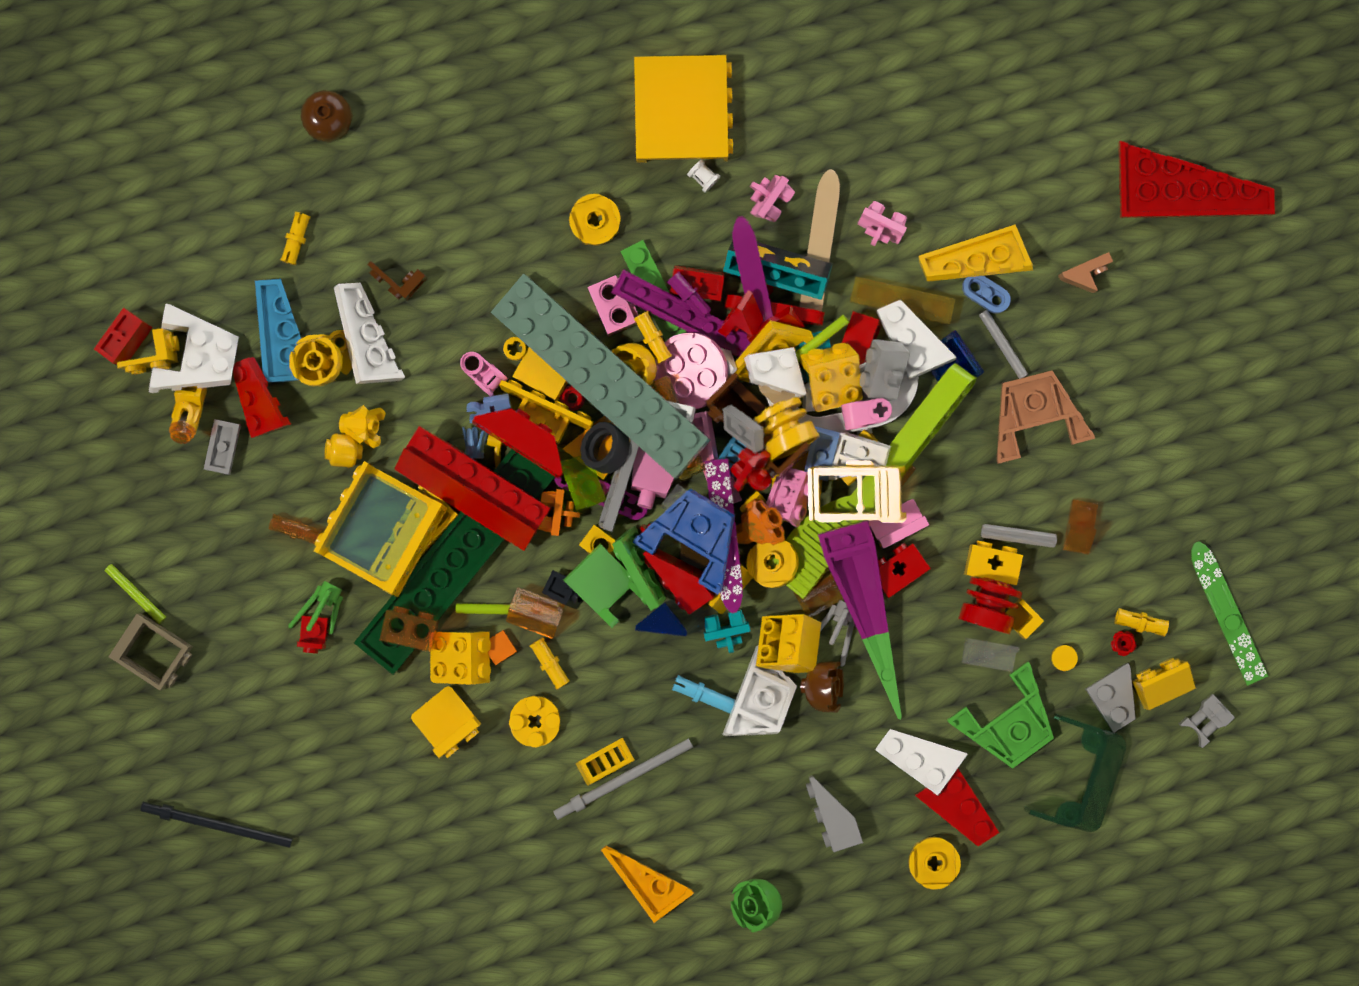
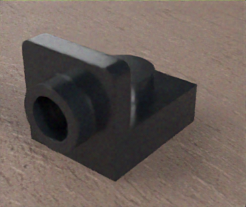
M552 570L542 593L566 606L577 609L584 600L564 581L567 576Z

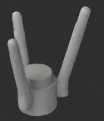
M839 600L837 606L832 605L828 614L821 621V630L834 615L833 620L837 622V625L829 641V644L833 645L842 626H847L848 624L840 660V666H844L855 623L846 603Z

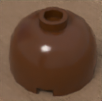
M322 90L313 93L305 100L301 110V121L307 133L314 139L328 143L337 141L347 134L353 117L350 105L343 96L334 91Z
M819 662L813 671L807 672L806 678L801 680V692L805 693L806 700L817 711L838 713L841 708V704H837L838 697H843L844 692L843 669H837L841 665L840 662Z

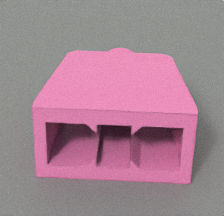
M639 447L633 463L631 489L641 492L638 506L652 509L655 496L666 498L675 478Z

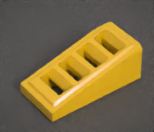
M621 738L576 763V766L585 783L590 785L635 759L624 739ZM615 747H618L624 758L621 762L613 749ZM606 752L610 754L615 764L612 767L604 754ZM597 757L600 758L604 768L606 769L603 772L601 771L595 759ZM590 762L592 768L596 773V776L594 777L592 776L586 765V763Z

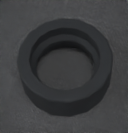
M599 422L586 432L581 444V458L586 466L604 474L612 473L625 463L629 455V437L617 426L608 422ZM612 435L611 449L608 455L599 461V447L607 436Z

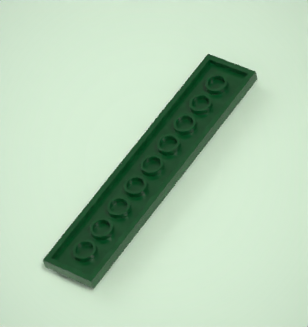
M513 449L510 450L494 470V472L528 492L536 499L540 497L542 492L545 491L555 478ZM460 512L414 568L399 597L394 595L390 597L355 640L354 644L388 672L395 675L505 539L463 512Z

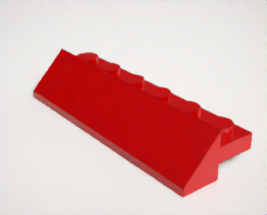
M421 426L417 428L406 448L403 449L394 468L397 472L523 551L526 550L551 509L528 492Z

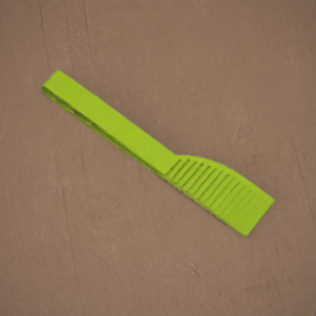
M954 363L889 445L891 448L886 466H905V471L900 473L902 478L970 392L977 379L957 363ZM866 475L862 480L863 505L865 506L863 512H874L876 510L875 475ZM858 487L852 495L839 498L820 507L821 512H858L856 508L858 505ZM807 516L800 523L799 527H796L786 539L787 542L794 546L799 559L795 578L792 582L787 583L786 586L802 599H805L829 569L818 533L864 520L818 522L817 520H809V516ZM774 555L767 565L775 569L776 565L779 564V560L775 559Z

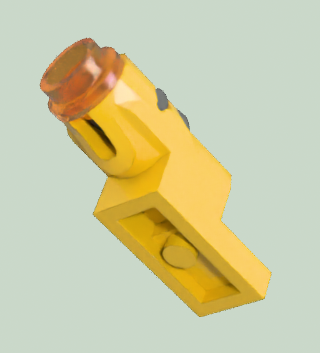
M182 387V390L174 392L175 406L169 428L170 437L173 441L186 444L194 438L202 414L207 387Z

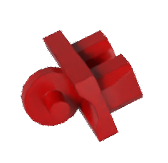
M746 447L738 455L740 460L730 469L737 478L734 487L739 492L749 482L755 490H765L771 483V476L764 470V467L771 455L767 450L759 454Z

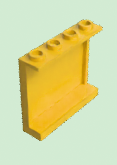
M726 55L634 57L636 163H644L647 160L724 159V161H728V154H733V139H728V129H733L732 113H727V103H732V88H727V78H732L731 62L726 63Z

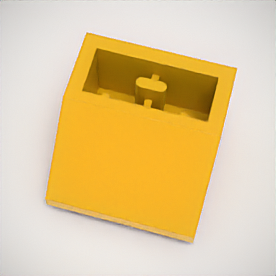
M805 614L762 616L756 666L792 673L813 671L817 663L821 622Z
M1170 658L1159 664L1161 668L1157 670L1149 668L1136 674L1137 679L1133 680L1132 683L1144 709L1151 710L1196 689L1187 661Z

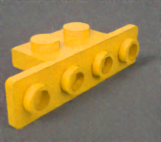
M501 380L499 384L502 391L522 399L518 409L531 416L530 421L536 425L543 423L552 429L553 432L551 434L555 436L557 444L560 443L570 422L587 430L594 425L589 415L580 411L575 414L568 410L569 407L559 401H555L553 404L545 400L546 396L532 390L529 393L522 389L523 386L513 380H509V382Z

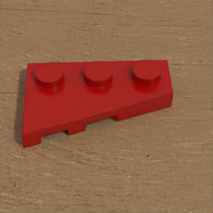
M246 358L234 363L232 373L250 437H260L291 425L288 417H283L278 409L280 403L277 397L272 398L268 391V381L255 358Z
M959 769L956 770L939 795H936L927 787L914 794L977 846L982 845L999 834L996 826Z

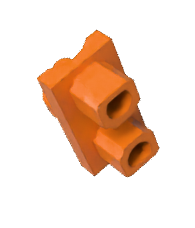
M557 489L556 492H542L541 502L549 507H554L553 517L546 516L539 526V530L551 532V535L559 536L561 516H565L564 526L572 527L573 517L580 518L581 513L573 512L574 502L567 501L566 511H562L564 490Z

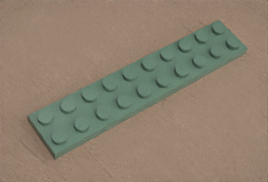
M524 273L491 311L497 319L673 478L678 479L710 442V439Z

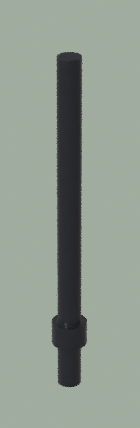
M143 801L140 809L141 812L160 816V819L178 820L288 848L291 847L293 838L176 810L174 806L167 804L160 806Z

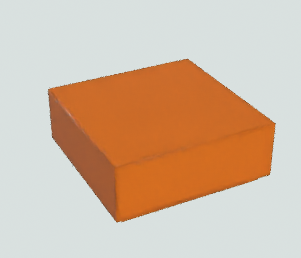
M504 630L489 639L491 647L488 655L495 665L517 652Z

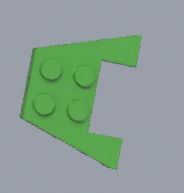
M1028 661L1009 674L1024 697L981 728L967 707H963L947 719L949 724L1012 769L1054 739L1039 695L1038 686Z

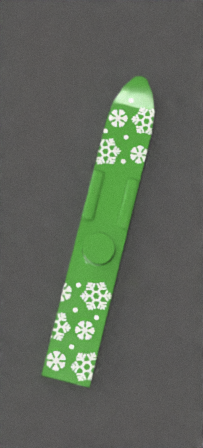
M1199 541L1195 542L1191 549V560L1194 570L1246 685L1248 686L1268 677L1215 557L1205 544Z

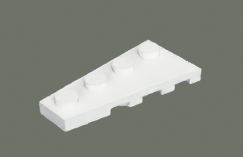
M361 283L336 285L334 291L356 384L401 381L404 379L405 376L402 370H398L394 359L396 357L392 348L388 349L383 338L385 333L381 325L378 326L373 317L374 310Z

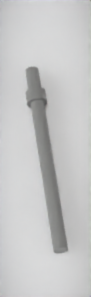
M689 738L582 796L576 795L570 799L571 802L554 810V815L559 820L574 811L579 812L585 809V805L686 752L693 748Z

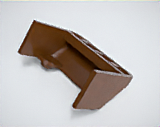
M735 372L705 401L710 409L707 414L717 424L720 421L724 423L723 408L733 405L752 420L767 409L740 382L739 376ZM771 435L763 437V450L758 451L759 454L765 451L764 445L772 439ZM805 442L795 453L780 460L771 462L769 459L764 470L772 478L775 475L781 478L809 452V445Z

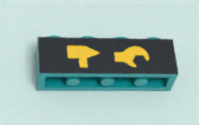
M732 240L723 272L740 276ZM757 242L766 284L822 300L828 284L832 263Z

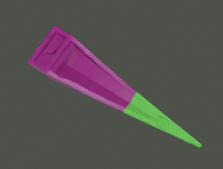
M864 520L818 533L827 565L859 631L896 716L901 720V709L876 546L869 522Z

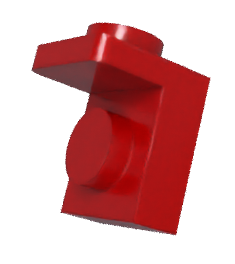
M303 615L297 647H303V652L318 654L319 649H326L329 618L318 617L311 631H307L306 628L312 616Z

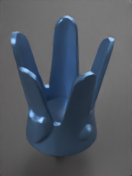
M462 427L466 445L465 453L474 459L484 458V445L488 433L482 430L478 441V430L476 427L468 428L467 435L465 428Z

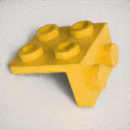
M163 328L152 330L156 356L117 362V367L125 370V373H131V375L146 373V368L170 369L172 368L171 364L178 363L177 351H180L178 337L174 336L173 332Z
M837 343L831 348L823 350L812 349L808 353L800 355V363L809 373L812 406L816 412L841 407L843 404L863 399L862 387L859 382L861 376L859 355L849 344Z
M432 632L430 635L431 681L433 683L469 685L490 683L491 667L490 656L488 655L491 647L489 640L490 632Z
M451 686L445 687L411 716L412 721L435 748L433 752L438 758L442 755H445L447 758L459 749L456 744L463 738L467 742L479 733L476 728L481 725L480 721Z

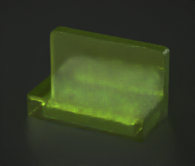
M581 456L561 461L563 475L577 511L606 501L596 470L586 466Z

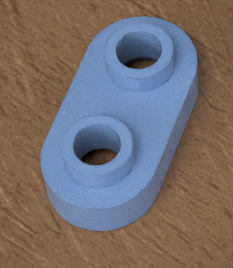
M985 276L966 277L963 281L962 290L965 296L992 313H1001L1008 308L1010 304L1009 293ZM971 283H977L979 290L976 292L972 291L970 288ZM994 296H998L1001 299L1000 305L992 303Z

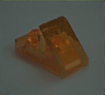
M1078 500L1071 501L1063 550L1089 554L1097 530L1094 526L1098 504Z

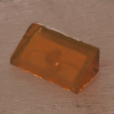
M831 571L823 575L805 599H802L793 592L805 614L811 618L843 599Z

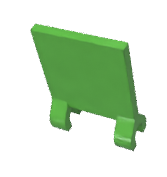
M601 544L564 579L611 628L619 620L609 611V608L628 589H631L640 598L639 590L635 583L629 580L626 569Z

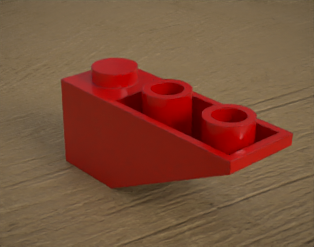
M658 548L654 554L644 551L645 563L650 569H655L660 576L659 580L663 587L671 590L675 596V602L680 609H685L690 615L714 598L716 593L698 583L703 574L702 570Z

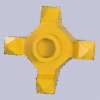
M363 405L353 412L341 415L339 420L340 432L351 436L359 444L364 442L372 448L378 447L381 444V438L376 433L379 430V421L384 420L386 413L380 407L368 410Z

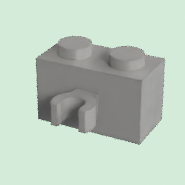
M873 339L871 348L868 349L866 354L867 362L864 372L861 373L859 380L860 386L868 397L897 400L910 352L901 342Z

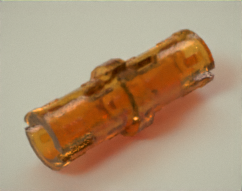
M273 514L269 524V530L288 535L293 540L297 538L315 544L317 537L323 532L321 529L302 524L300 520L296 519L293 521Z

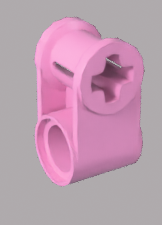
M468 352L461 358L460 365L462 370L490 397L494 396L493 392L497 389L501 380H508L501 371L476 352ZM469 357L479 359V367L474 371H469L465 366V362ZM494 376H496L495 379L489 385H487L491 381V379Z
M883 398L841 405L846 430L887 421L892 413L891 404ZM877 404H881L884 408L887 407L888 411L884 412V417L879 418L878 414L873 413V410L877 408Z

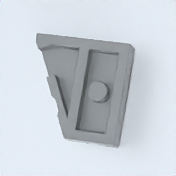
M1128 663L1123 664L1085 688L1113 733L1135 720L1131 669Z

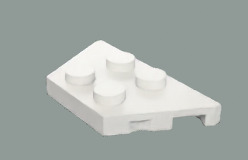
M758 645L755 648L723 732L725 736L778 734L797 686L783 671L756 666Z

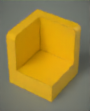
M1018 599L1015 604L1019 605L1018 609L1009 608L1005 613L1015 618L1012 628L1023 639H1027L1044 620L1023 599Z

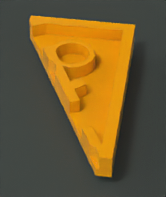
M607 845L601 849L654 923L694 894L692 889Z

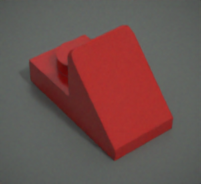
M748 290L730 311L718 330L720 334L727 337L732 330L737 332L740 328L750 336L755 335L763 321V316L752 292Z

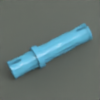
M680 675L677 676L675 681L685 685V687L674 684L672 691L693 698L692 701L694 702L699 700L727 713H731L735 699L704 687L705 684L701 682L697 684Z

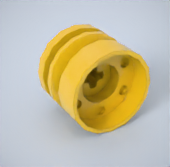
M799 397L780 401L768 407L753 419L761 427L766 425L763 428L764 437L769 435L772 437L764 445L765 450L771 455V462L795 453L805 442L809 445L819 438V434L812 421L801 424L798 421L807 413L806 409H799L793 412L802 404Z

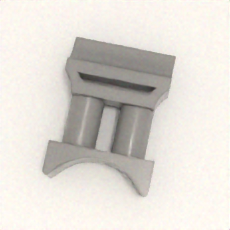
M1212 694L1201 702L1198 712L1190 719L1185 717L1179 725L1191 727L1198 735L1199 747L1203 748L1210 742L1207 738L1217 728L1227 726L1235 717ZM1207 717L1210 721L1199 730L1197 726Z

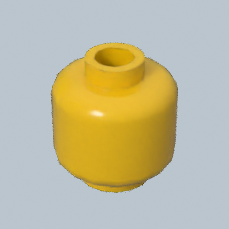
M335 433L330 439H326L324 457L326 460H329L331 466L352 468L356 464L357 459H362L363 445L358 444L351 436Z

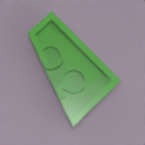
M636 526L625 531L612 545L615 556L623 562L627 569L626 573L629 580L635 583L642 602L648 605L651 611L659 607L666 600V597L655 571L648 568L644 561L645 556L643 553L645 550L633 543L635 536L639 534Z

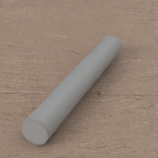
M986 310L979 314L1018 378L1021 379L1028 375L989 311Z

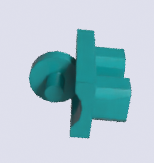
M738 609L736 613L728 612L730 625L720 627L718 614L706 616L705 630H703L705 642L725 637L726 639L716 641L717 648L728 647L729 653H734L733 645L742 643L741 636L732 638L731 636L750 632L749 623L745 621L741 609Z

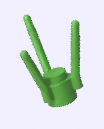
M326 581L323 582L322 586L318 585L314 594L293 618L288 627L290 629L293 628L317 599L320 603L306 629L311 631L325 604L331 607L334 603L328 630L329 634H333L339 606L343 600V597L339 596L342 589Z

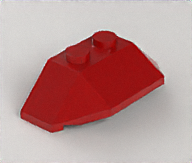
M506 409L477 415L473 418V425L557 479L561 477L563 471L556 439L551 434L553 432L552 429L543 423L536 425L530 421L531 416L521 409L517 411Z

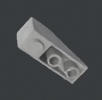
M812 775L808 776L810 783H807L806 787L810 799L815 797L818 807L814 808L818 823H824L826 832L822 833L826 848L831 846L832 851L836 852L863 843L854 816Z

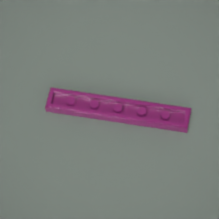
M625 270L621 271L611 291L612 294L686 332L700 333L711 338L720 348L730 350L732 355L737 358L751 344L747 339L746 332L740 329L737 332L732 330L727 337L723 336L718 330L724 321L709 313L702 319L698 318L685 302H681L682 299Z

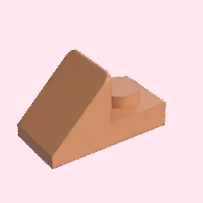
M1108 252L1062 272L1058 276L1061 281L1095 293L1098 290L1090 272H1093L1094 276L1107 271V265L1112 263L1113 260Z

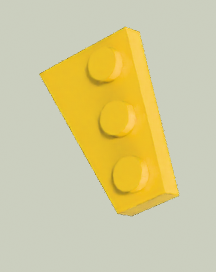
M770 320L736 360L737 370L735 373L739 376V380L750 382L744 360L747 355L793 348L803 341L808 343L814 339L812 332Z

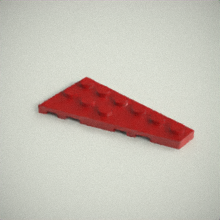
M1123 141L1118 142L1120 218L1271 216L1275 214L1274 188L1248 180H1241L1223 172L1209 170L1206 167L1175 157L1161 155L1146 148L1132 146Z

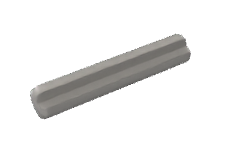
M984 524L981 528V537L1045 547H1055L1057 543V535L1052 533Z

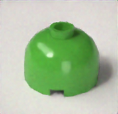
M751 879L739 883L733 889L732 894L735 893L734 901H731V910L735 920L742 928L747 927L751 932H757L769 928L778 920L782 911V899L773 884L762 879Z

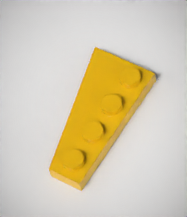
M1016 225L919 256V262L927 282L1033 271L1032 262Z

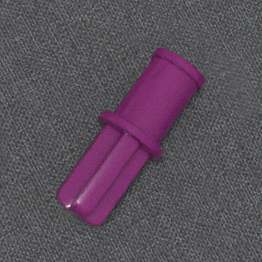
M677 272L667 281L682 298L681 302H685L698 318H704L711 311L710 307L696 292L697 288L693 289L680 272Z

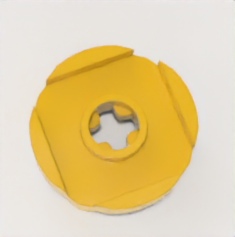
M600 194L585 195L577 200L572 208L569 217L570 227L573 234L582 243L593 246L603 245L612 240L619 231L620 213L618 207L612 200ZM595 213L596 216L602 217V220L599 221V226L595 227L594 224L588 223V220L591 219L590 214Z
M786 540L776 545L770 543L761 545L757 543L753 549H750L747 555V569L751 577L760 585L768 588H779L794 580L799 566V559L791 543ZM772 555H775V559L779 560V564L776 565L775 569L767 565V561L771 560Z
M531 696L523 698L511 711L509 720L511 732L515 739L525 746L536 748L550 743L560 729L558 708L551 700L545 697ZM539 715L541 717L539 721L542 724L541 727L534 726L531 728L529 726V716L536 717Z
M925 838L914 845L909 855L910 873L925 888H945L959 874L961 867L959 853L950 842L943 838ZM932 856H936L937 860L942 861L941 865L937 866V870H932V867L927 865Z

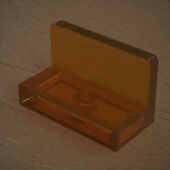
M517 587L508 610L506 622L554 639L565 605Z

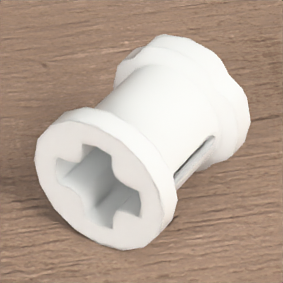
M703 159L698 161L687 173L690 178L693 177L703 187L702 191L704 193L709 191L721 177L719 174L715 175L705 165Z

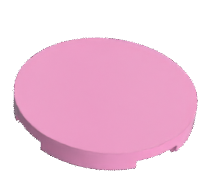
M687 332L669 338L664 343L672 356L659 364L657 363V374L654 381L658 391L670 402L692 406L696 409L707 406L705 401L728 379V365L723 351L711 338L700 333Z

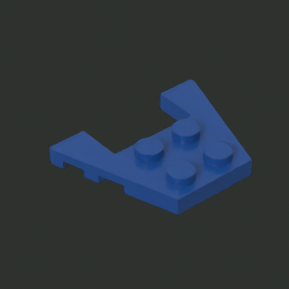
M689 489L657 520L648 526L645 531L636 537L633 543L650 554H654L666 533L708 558L710 561L698 583L718 595L723 589L735 515L693 489Z

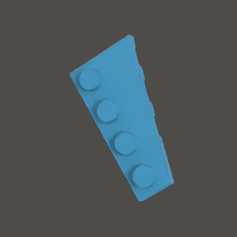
M281 279L255 281L263 374L268 383L300 381L292 374L289 366V356L291 351H294V348L297 346L296 343L301 337Z

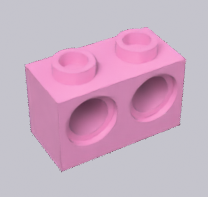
M616 275L588 287L608 337L636 325L633 319L639 316L634 304H628L626 300L618 296L611 300H607L602 296V292L606 287H614L617 281ZM622 310L627 314V318L623 323L613 321L612 315L615 311Z

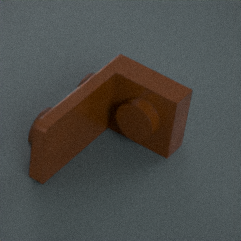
M372 261L367 264L372 269L369 274L379 283L384 279L391 286L388 291L398 300L403 297L408 301L428 279L419 269L415 273L410 271L403 278L402 283L404 285L400 288Z

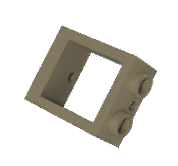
M138 613L112 650L109 658L158 690H165L166 687L171 688L177 680L178 675L175 673L179 667H184L191 659L192 654L190 651L193 646L143 613ZM145 626L181 648L162 679L126 657Z

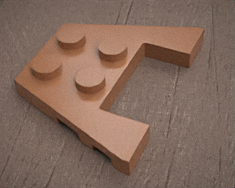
M1053 371L1001 384L997 464L1021 458L1014 432L1065 419L1071 445L1095 439L1093 432L1083 420L1084 418L1073 405L1069 395Z

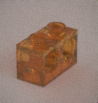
M394 606L393 610H386L380 636L381 641L429 652L433 650L439 624L438 620L433 619V614L419 611V615L416 616L408 614L409 609ZM394 618L403 620L404 629L401 632H395L392 629L391 622ZM421 623L429 627V635L426 638H420L416 633V628Z

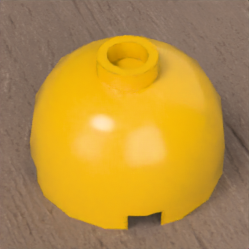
M308 335L296 343L297 346L294 348V351H291L289 356V366L296 379L304 384L315 387L325 386L339 376L343 366L342 354L334 342L320 335Z
M628 343L612 350L617 357L649 385L653 383L657 374V363L649 349L637 343Z

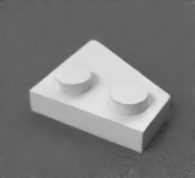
M794 347L751 354L744 358L751 383L760 386L765 385L779 392L784 390L795 394V397L799 398L807 395Z
M842 431L839 435L832 466H846L848 461H872L874 466H886L891 446ZM829 475V480H837L838 478L848 476L857 477V475Z

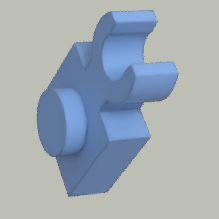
M509 394L484 397L483 404L478 402L467 404V412H477L470 415V423H472L473 418L477 415L512 409Z

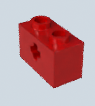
M904 542L893 550L895 555L887 561L884 557L878 560L882 592L886 598H890L931 569L913 543L907 546ZM895 562L904 564L905 567L902 568V575L892 572L895 568L893 565Z

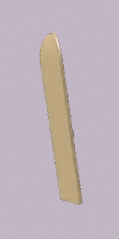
M834 170L825 172L818 184L807 252L808 257L828 263L830 261L840 192L839 179ZM801 294L799 307L822 311L824 295L822 300Z

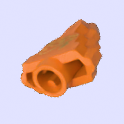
M756 498L745 506L746 512L741 515V523L736 525L738 544L756 542L761 545L765 543L776 545L785 540V530L781 525L782 516L777 509L769 508L763 500Z

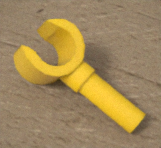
M488 435L487 446L495 447L496 469L501 463L503 443Z

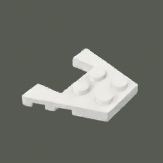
M166 304L162 328L188 333L180 372L153 367L149 392L157 393L160 389L170 388L172 391L182 390V387L189 386L205 388L230 385L239 337L170 304Z

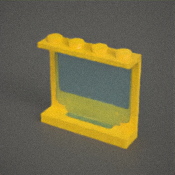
M364 461L362 466L359 465L354 471L352 477L354 480L350 487L346 488L341 494V503L337 510L332 511L327 520L328 526L324 533H320L317 537L314 552L355 573L391 595L399 597L448 507Z

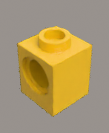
M594 524L579 546L588 553H591L595 549V541L598 538H604L609 544L607 551L615 558L612 544L616 539Z

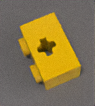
M977 541V545H970L964 575L977 578L987 577L1007 584L1017 585L1023 555L1017 554L1018 549L1002 546L1001 551L992 549V543ZM995 555L996 560L1000 561V566H995L993 570L992 565L988 564V559H993Z

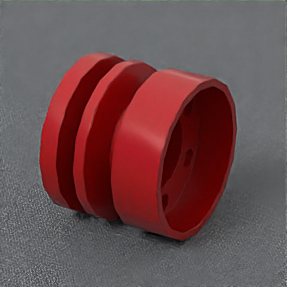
M971 577L969 583L980 587L979 592L967 589L966 593L976 598L975 604L963 603L958 619L1010 635L1015 618L1006 614L1005 609H1018L1019 605L1009 602V596L1021 599L1023 593L1001 581L987 577Z

